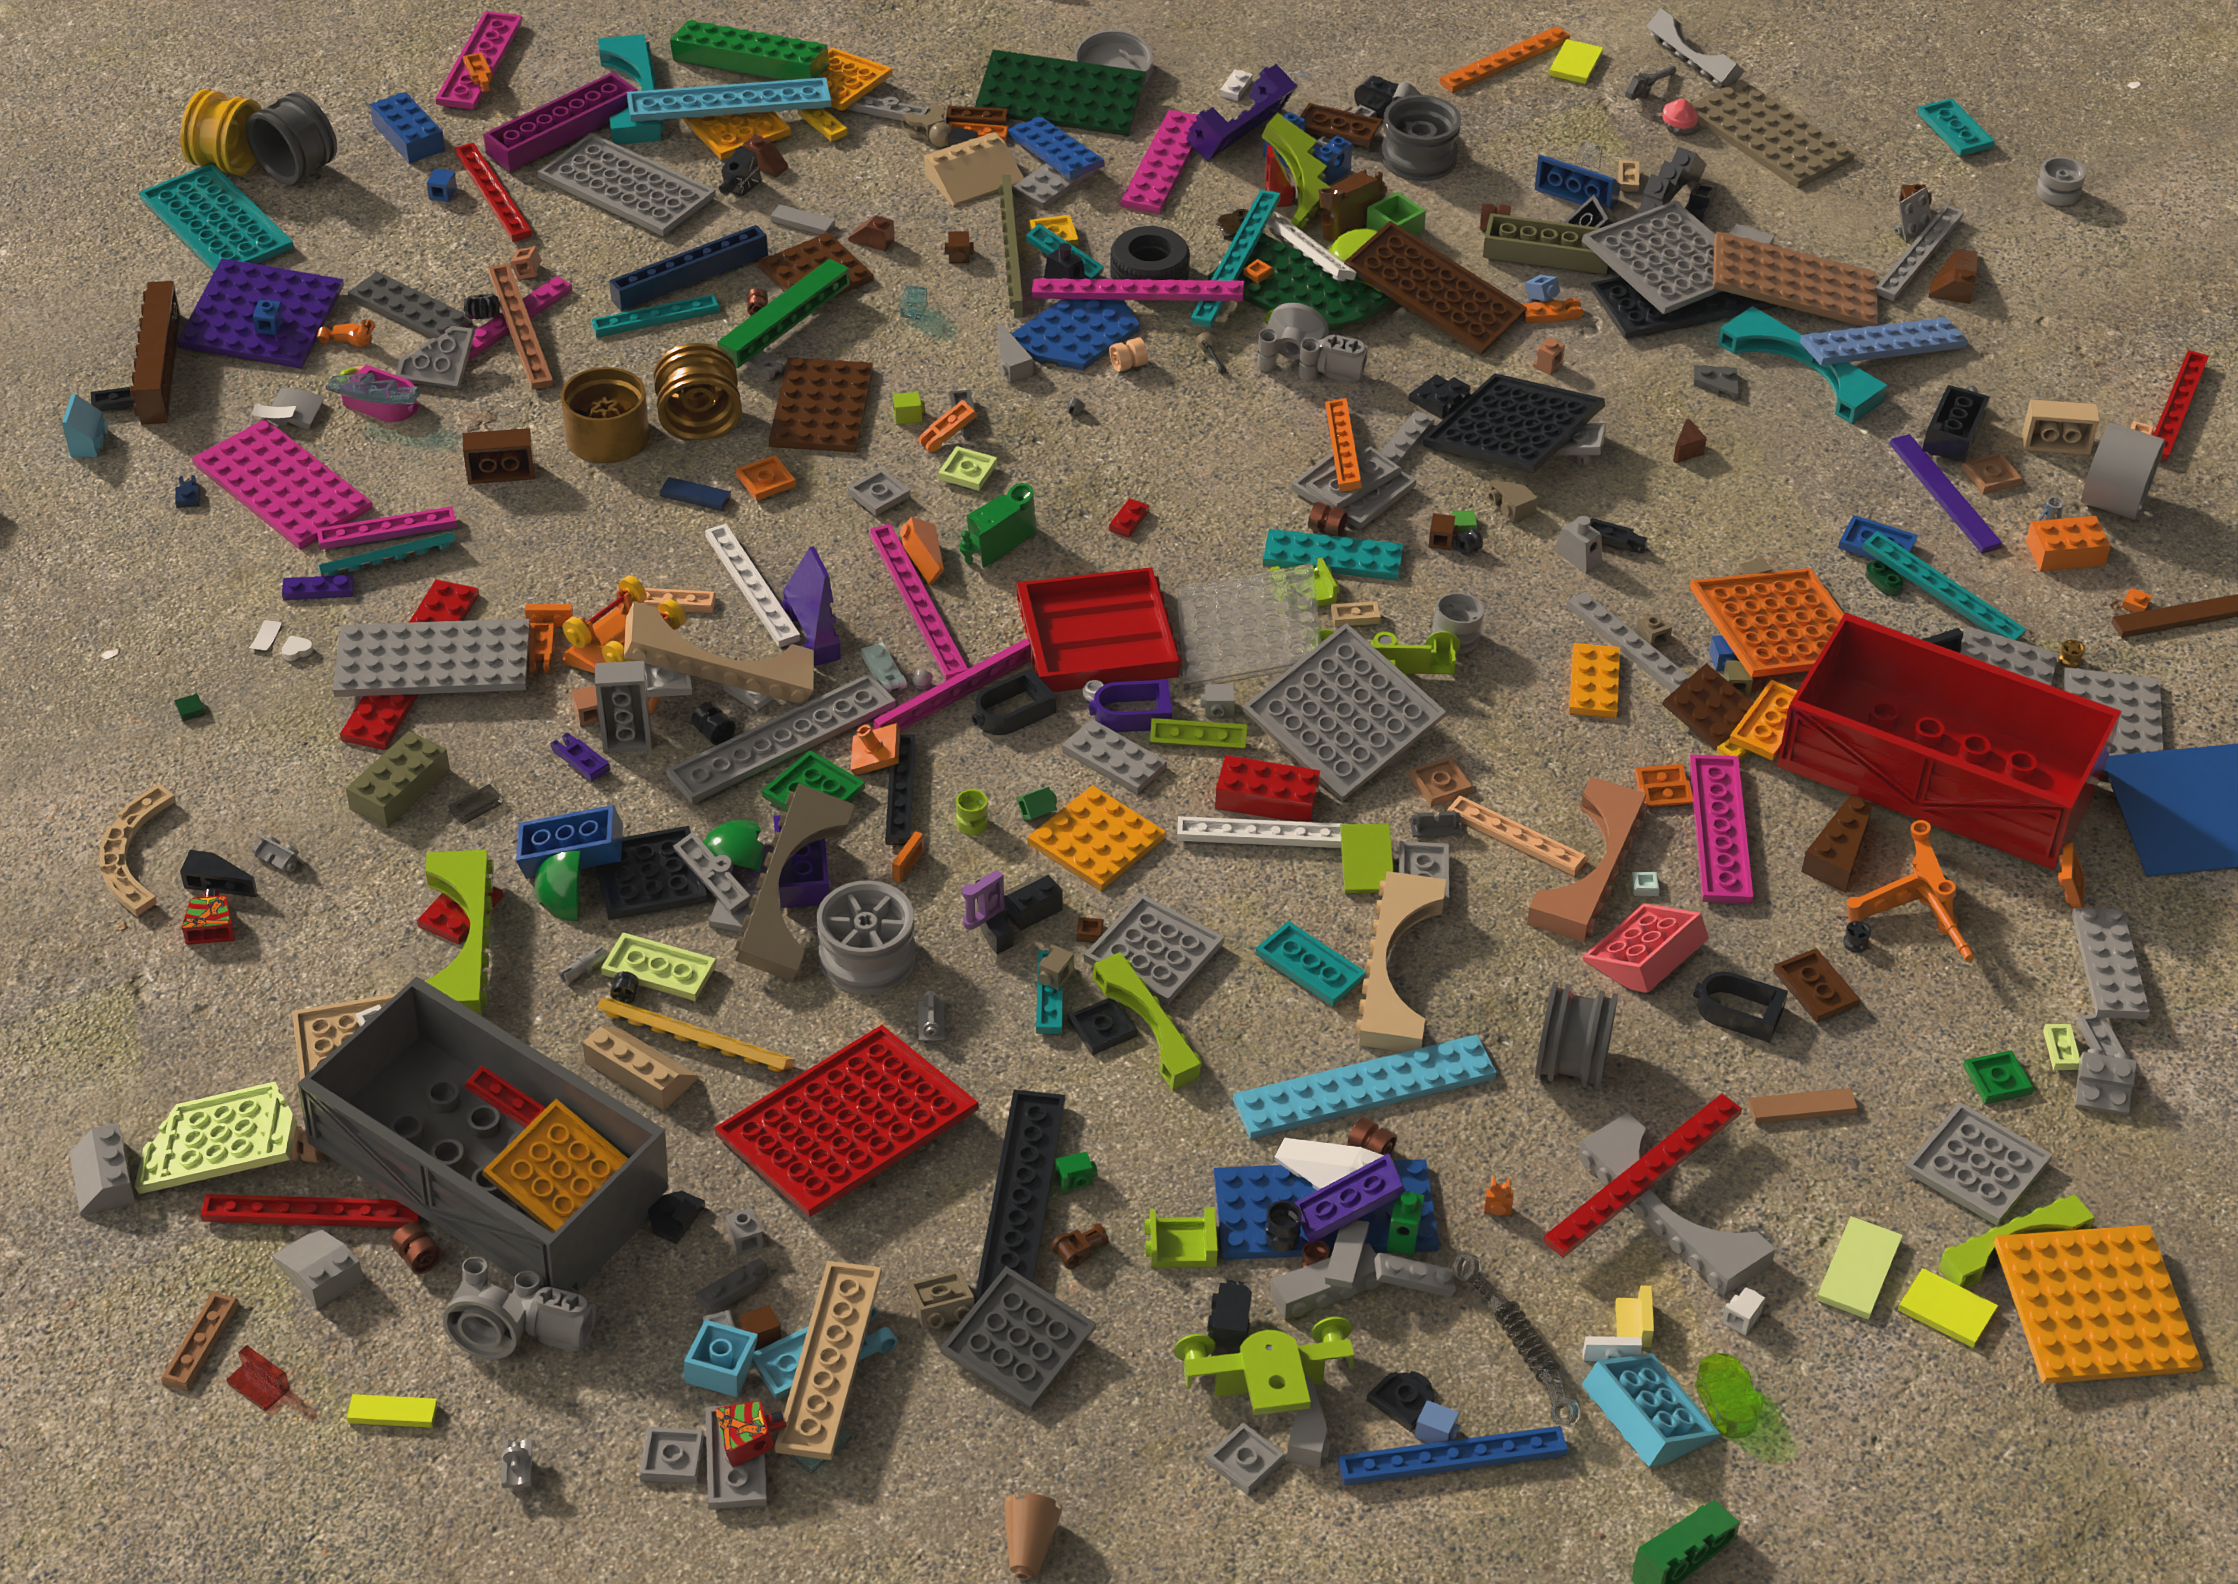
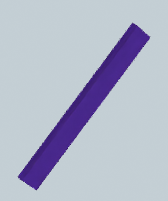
M1910 434L1890 440V446L1981 554L2001 548V540L1927 453L1922 451V447Z

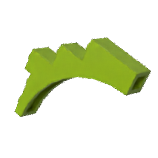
M1277 113L1267 124L1261 137L1272 145L1284 158L1293 174L1298 192V205L1291 223L1297 228L1303 229L1309 220V216L1312 218L1316 213L1321 215L1318 190L1330 188V186L1323 182L1326 176L1323 173L1327 166L1312 156L1317 140Z

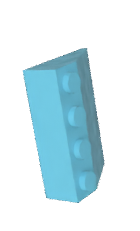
M1653 1353L1599 1360L1582 1383L1584 1389L1589 1393V1397L1598 1404L1607 1419L1617 1427L1623 1438L1631 1444L1639 1454L1640 1459L1649 1467L1668 1464L1720 1436V1432Z

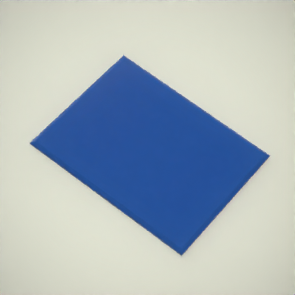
M2238 744L2110 755L2108 757L2105 771L2146 877L2238 868Z

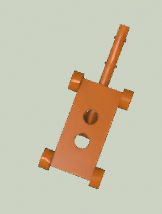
M1924 820L1915 821L1911 825V837L1914 839L1916 856L1912 860L1914 873L1861 897L1849 898L1847 901L1848 919L1850 922L1863 921L1864 918L1919 899V902L1927 905L1938 919L1939 932L1944 935H1950L1958 948V952L1962 954L1966 962H1970L1975 956L1970 949V945L1966 943L1959 932L1957 917L1953 915L1952 899L1956 896V886L1951 880H1945L1929 841L1931 836L1930 824Z

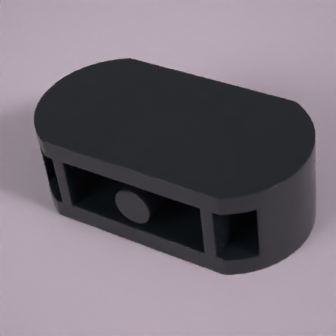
M1372 75L1356 88L1354 93L1355 102L1358 107L1362 105L1376 111L1377 117L1384 120L1385 110L1392 103L1399 84Z

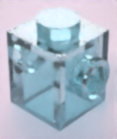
M906 286L900 298V317L916 320L922 319L928 305L927 288Z

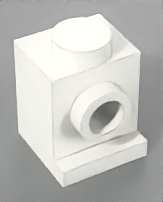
M1745 1287L1739 1296L1734 1295L1730 1304H1726L1721 1323L1746 1336L1762 1313L1765 1297Z

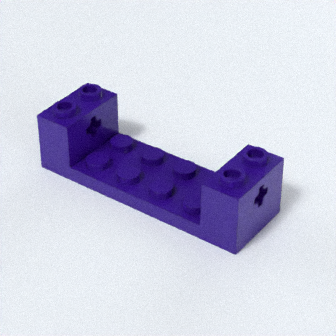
M1277 64L1270 68L1267 66L1260 72L1259 75L1261 77L1253 83V89L1249 94L1256 103L1253 104L1249 111L1244 110L1236 120L1232 118L1227 122L1214 107L1207 111L1202 110L1196 116L1197 121L1188 129L1190 132L1186 140L1207 162L1284 108L1298 86Z

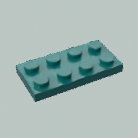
M1952 98L1918 107L1917 114L1959 156L1994 148L1995 140Z
M1287 921L1256 947L1255 955L1331 1006L1338 1003L1366 978V971L1290 921Z

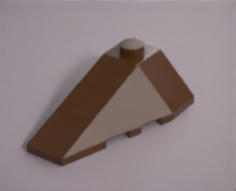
M1957 248L1931 281L1928 298L1971 304L1977 273L1978 252Z

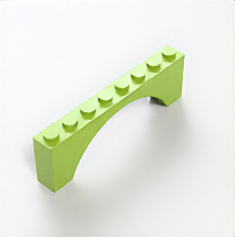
M487 849L426 852L425 872L428 888L447 895L459 904L469 918L470 930L463 949L452 963L435 976L425 980V982L482 1016V1007L487 1006V992L483 991V987H488L487 971L484 972V968H489V954L485 952V949H490V935L486 933V930H491V917L487 915V911H492L491 896H488V893H493L492 878H489V875L494 874L493 859H488Z

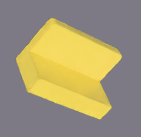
M1640 1285L1638 1299L1616 1298L1617 1337H1641L1642 1347H1651L1654 1333L1652 1287Z

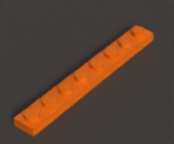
M1558 26L1553 27L1440 77V85L1454 93L1564 44L1566 39L1570 40V34Z
M1347 398L1327 401L1325 405L1339 491L1353 492L1356 489L1362 488Z

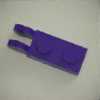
M565 733L562 736L563 742L567 747L557 740L550 743L551 749L558 757L565 760L591 782L610 771V764L580 739L577 740L569 733Z

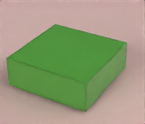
M1474 510L1452 511V516H1456L1455 525L1459 526L1458 532H1464L1471 528L1477 530Z

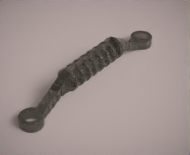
M1468 1253L1458 1255L1453 1263L1454 1275L1460 1280L1471 1283L1489 1301L1495 1310L1494 1318L1497 1322L1501 1323L1500 1326L1502 1330L1506 1331V1336L1512 1339V1345L1518 1347L1517 1352L1523 1356V1361L1529 1364V1370L1535 1372L1534 1377L1536 1380L1546 1385L1552 1406V1420L1560 1426L1571 1427L1575 1425L1580 1417V1407L1575 1400L1565 1398L1559 1373L1560 1364L1557 1360H1553L1554 1356L1548 1351V1346L1542 1343L1541 1336L1536 1335L1537 1331L1531 1326L1530 1320L1525 1318L1524 1311L1520 1310V1306L1516 1301H1508L1481 1275V1262L1477 1256ZM1469 1260L1470 1270L1465 1274L1464 1265ZM1567 1405L1569 1415L1566 1419H1563L1562 1410Z

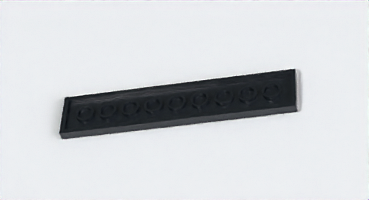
M1013 1090L974 1296L975 1304L1006 1266L1034 1283L1066 1095Z

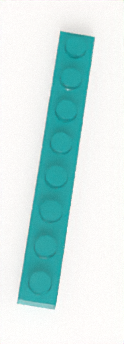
M1875 532L1863 543L1862 549L1987 632L2019 641L2025 635L2026 628L1880 532Z

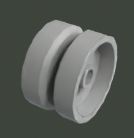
M2057 156L2045 160L2041 165L2040 178L2036 186L2037 195L2040 199L2052 205H2073L2081 197L2082 185L2086 177V168L2077 160L2068 157Z

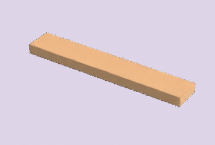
M1459 796L1447 810L1460 812L1462 823L1572 876H1575L1587 861V855L1462 796Z

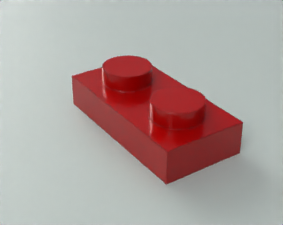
M1129 498L1110 522L1109 531L1129 538L1148 514L1149 505Z

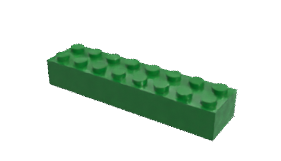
M688 20L670 39L672 57L675 61L780 80L819 78L830 65L826 44L804 41L798 38L792 39L781 35L775 36L764 32L758 33L747 29L741 30L731 28L730 26H719L713 23H702L696 20Z

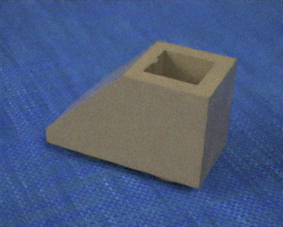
M1497 480L1489 482V501L1513 523L1536 515L1538 498L1525 485Z

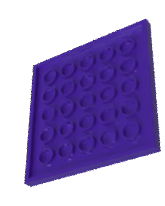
M221 258L177 339V345L185 349L302 369L318 338L319 329L324 326L344 287V281L340 278ZM259 300L280 302L283 318L277 335L255 333L253 314Z

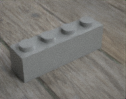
M1370 1244L1364 1245L1352 1289L1325 1284L1330 1257L1271 1279L1270 1297L1284 1320L1292 1317H1300L1306 1312L1317 1308H1324L1335 1301L1351 1298L1362 1291L1373 1290L1383 1284V1282L1377 1281L1374 1258L1377 1255Z

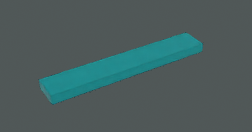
M711 294L591 319V326L596 338L720 313V306L715 295Z

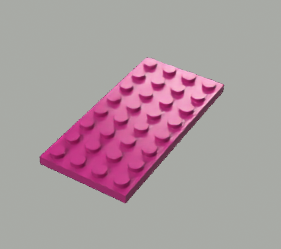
M267 419L257 422L192 458L195 467L299 550L318 540V528L346 524L373 508L371 500Z

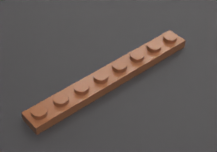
M509 263L488 266V274L498 296L531 390L553 386L551 374Z

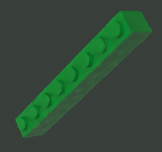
M828 259L718 340L717 347L726 351L732 357L736 368L741 367L850 285L849 268L832 259Z

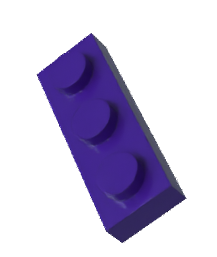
M353 575L283 578L282 598L283 600L353 597L354 577Z

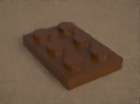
M1817 948L1774 965L1773 972L1816 1023L1859 1006L1860 998Z

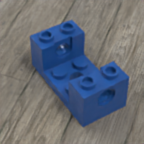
M1291 112L1283 116L1305 132V119ZM1335 136L1327 145L1321 148L1315 145V151L1312 156L1327 166L1323 173L1326 175L1323 182L1328 186L1351 170L1353 143L1339 136ZM1264 140L1263 156L1267 158V145L1270 144ZM1273 147L1282 165L1290 169L1284 158Z

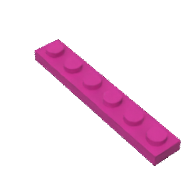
M453 506L318 528L317 535L320 550L447 530L456 528L457 525Z

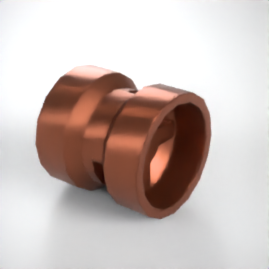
M754 288L747 294V312L752 316L768 304V294L763 289Z
M1316 1240L1312 1243L1306 1242L1302 1249L1301 1268L1328 1259L1330 1254L1328 1245L1321 1240Z

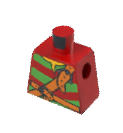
M207 889L204 891L203 897H193L190 899L182 923L186 945L235 941L227 896L219 895V892L215 889Z
M761 1401L715 1408L725 1452L732 1468L773 1449L774 1441L771 1432L787 1427L783 1411L767 1415Z

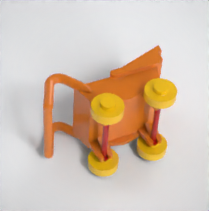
M631 575L623 578L618 583L617 599L587 622H585L584 617L580 619L571 617L563 623V632L568 641L573 644L572 647L564 652L565 657L562 658L564 665L595 673V663L635 661L624 658L628 612L633 602L643 603L647 599L646 590L637 578ZM666 599L658 605L657 609L660 615L672 629L677 630L686 623V614L676 601ZM661 697L650 698V714L656 711Z

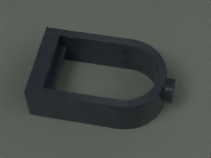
M1030 668L982 690L976 697V713L972 715V721L977 728L979 727L988 734L1007 735L1055 714L1056 695ZM1023 692H1026L1035 701L1004 715H994L985 711Z
M1716 972L1707 976L1702 983H1697L1693 997L1699 999L1698 1010L1701 1016L1711 1024L1770 1043L1784 1011L1788 991L1735 973ZM1717 992L1729 993L1768 1007L1762 1019L1717 1004L1709 998V995Z

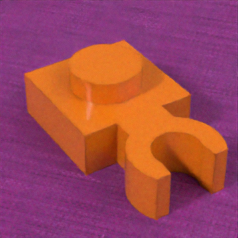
M1493 1177L1491 1179V1189H1486L1484 1213L1497 1216H1511L1514 1191H1511L1512 1181L1510 1178H1507L1506 1183L1501 1185L1496 1182V1177Z

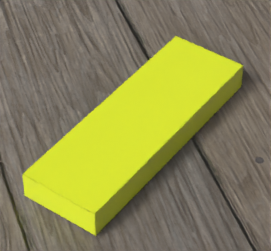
M352 1394L347 1422L348 1424L433 1428L438 1403L435 1398Z

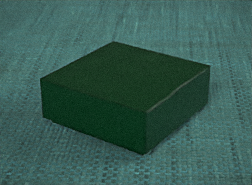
M198 694L174 700L182 721L205 715L204 707Z

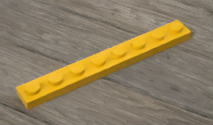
M613 998L599 999L597 1008L604 1010L605 1015L608 1017L620 1019V1016L628 1018V1023L636 1026L646 1024L652 1026V1031L666 1034V1031L675 1034V1039L686 1042L692 1039L698 1041L697 1046L705 1049L716 1047L721 1049L720 1053L723 1055L735 1057L737 1054L745 1057L744 1061L747 1063L759 1065V1062L767 1064V1069L782 1073L783 1070L793 1068L795 1058Z

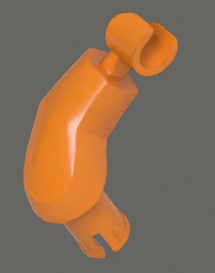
M364 319L361 325L355 323L334 325L333 331L327 327H321L317 334V337H319L318 342L327 344L330 337H334L335 342H347L355 347H365L372 341L371 333L375 328V324L370 319L368 321Z

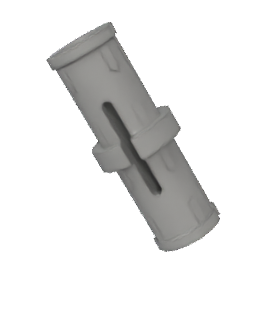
M600 945L585 956L580 955L576 958L575 962L558 972L559 977L565 985H569L578 977L591 973L593 968L606 961L609 954Z

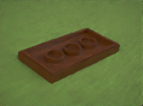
M1312 103L1307 105L1300 116L1305 119V133L1331 139L1339 136L1353 144L1365 147L1371 146L1382 129L1384 121Z

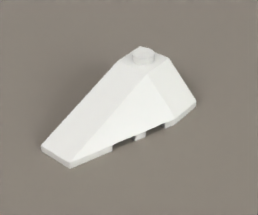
M1284 1138L1274 1160L1297 1177L1307 1179L1313 1184V1188L1318 1191L1384 1155L1361 1147Z

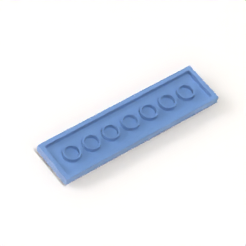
M1940 317L1938 319H1923L1914 322L1849 328L1839 331L1814 332L1802 335L1800 343L1822 366L1966 348L1968 340L1949 319Z

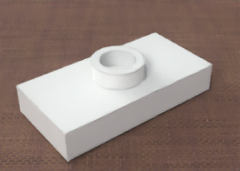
M1587 1336L1585 1337L1583 1348V1361H1599L1640 1355L1642 1349L1641 1337Z

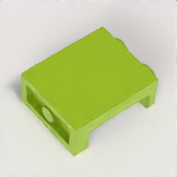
M1323 558L1317 559V567L1314 569L1283 575L1279 566L1270 568L1269 585L1284 614L1336 604L1337 594L1340 592L1339 583L1333 579L1331 568L1325 564Z
M1204 1207V1217L1156 1218L1155 1209H1150V1219H1144L1145 1235H1150V1241H1145V1256L1151 1257V1268L1217 1267L1215 1207Z

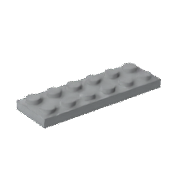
M2073 908L2072 919L2096 1017L2148 1019L2150 1011L2124 910Z

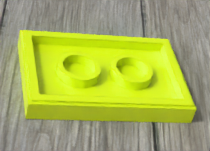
M1566 39L1549 69V76L1586 84L1603 53V47Z
M1922 1268L1900 1302L1898 1311L1974 1348L1994 1316L1998 1305Z

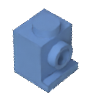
M1539 275L1525 282L1528 299L1531 303L1536 300L1541 302L1550 301L1560 293L1557 277Z

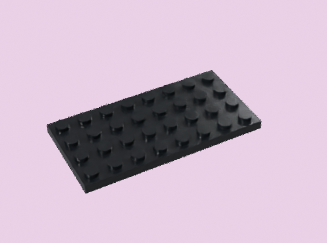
M1621 276L1591 282L1590 290L1624 339L1740 315L1752 306L1759 310L1778 307L1776 304L1721 291L1663 314Z

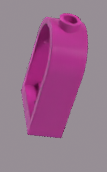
M365 365L340 388L343 406L388 422L406 420L417 413L420 407V403L416 399L415 387L411 381L369 365ZM374 386L404 397V399L397 402H385L365 394Z

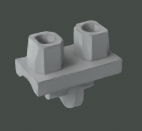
M532 1438L522 1441L503 1440L501 1485L502 1488H509L512 1493L525 1492L527 1487H531Z

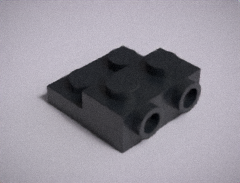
M1436 374L1409 393L1408 401L1442 420L1471 395V386L1455 377L1448 381Z

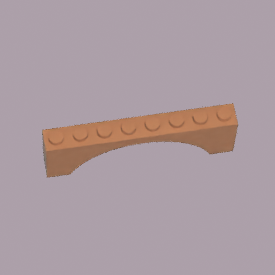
M1590 777L1583 792L1581 810L1599 827L1605 840L1606 854L1597 868L1585 878L1565 887L1537 890L1529 907L1528 925L1585 942L1588 933L1592 934L1597 922L1595 917H1600L1604 907L1603 899L1608 900L1612 888L1611 882L1615 883L1619 874V869L1617 868L1618 866L1622 867L1627 854L1625 850L1631 849L1634 840L1632 835L1633 833L1637 834L1641 825V820L1639 819L1640 817L1644 818L1647 813L1646 793Z

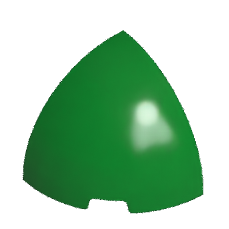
M749 820L728 821L713 829L703 840L704 845L715 857L726 855L734 866L760 871L763 843L758 841L761 829L756 822Z
M580 851L559 853L545 860L539 866L534 882L535 895L539 904L543 903L549 909L550 914L555 917L577 922L581 908L579 878L582 861Z

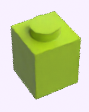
M919 391L893 394V413L896 425L922 422V413H925V402L920 400Z

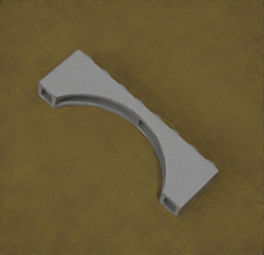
M1627 1112L1583 1139L1580 1143L1578 1158L1585 1167H1588L1597 1175L1603 1184L1608 1185L1639 1160V1152L1644 1143L1646 1128ZM1651 1188L1629 1205L1637 1217L1643 1219L1656 1235L1661 1236L1675 1253L1680 1254L1694 1271H1698L1708 1281L1709 1285L1713 1289H1717L1723 1296H1726L1772 1266L1776 1249L1757 1231L1747 1233L1723 1232L1692 1223L1663 1204Z

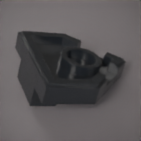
M684 1191L662 1195L648 1209L653 1234L677 1244L704 1209L705 1200Z

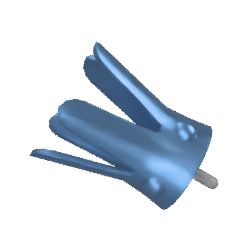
M2055 496L2049 497L2045 505L2046 508L2038 521H2041L2045 514H2047L2046 520H2052L2055 514H2057V519H2062V508L2065 504L2063 499Z

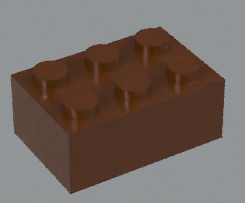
M530 428L463 433V454L468 484L535 480V460Z

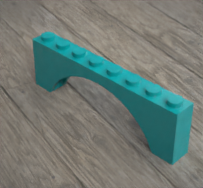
M645 34L598 38L601 66L613 68L627 74L638 83L641 91L658 90L650 42H646ZM629 107L610 117L612 142L617 145L661 141V133L664 132L663 120L631 122Z
M1753 306L1720 328L1718 345L1733 354L1746 352L1778 354L1800 361L1816 370L1829 382L1835 392L1837 400L1835 415L1850 424L1858 421L1885 400L1887 384L1849 362L1821 366L1800 343L1802 336L1800 333Z

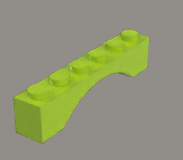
M1118 952L1094 963L1092 979L1105 997L1119 1001L1133 1009L1152 1029L1160 1049L1159 1072L1170 1088L1175 1090L1198 1079L1202 1066L1199 1055L1196 1052L1193 1053L1188 1046L1186 1037L1175 1028L1171 1016L1166 1015L1162 1010L1158 998L1151 995L1144 979L1139 978L1135 973L1129 959L1126 960L1122 953Z
M2075 1194L2067 1198H2059L2049 1206L2039 1207L2031 1214L2022 1218L2016 1217L2010 1223L2001 1227L1996 1226L1990 1229L1988 1233L1979 1237L1973 1236L1963 1244L1956 1247H1948L1942 1253L1939 1270L1948 1281L1967 1289L1981 1282L1984 1271L1990 1262L1998 1256L1993 1242L1996 1236L2091 1229L2095 1216Z

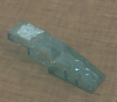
M373 373L333 376L325 385L326 390L346 397L383 404H413L420 395L418 387L398 388L396 380L375 381Z

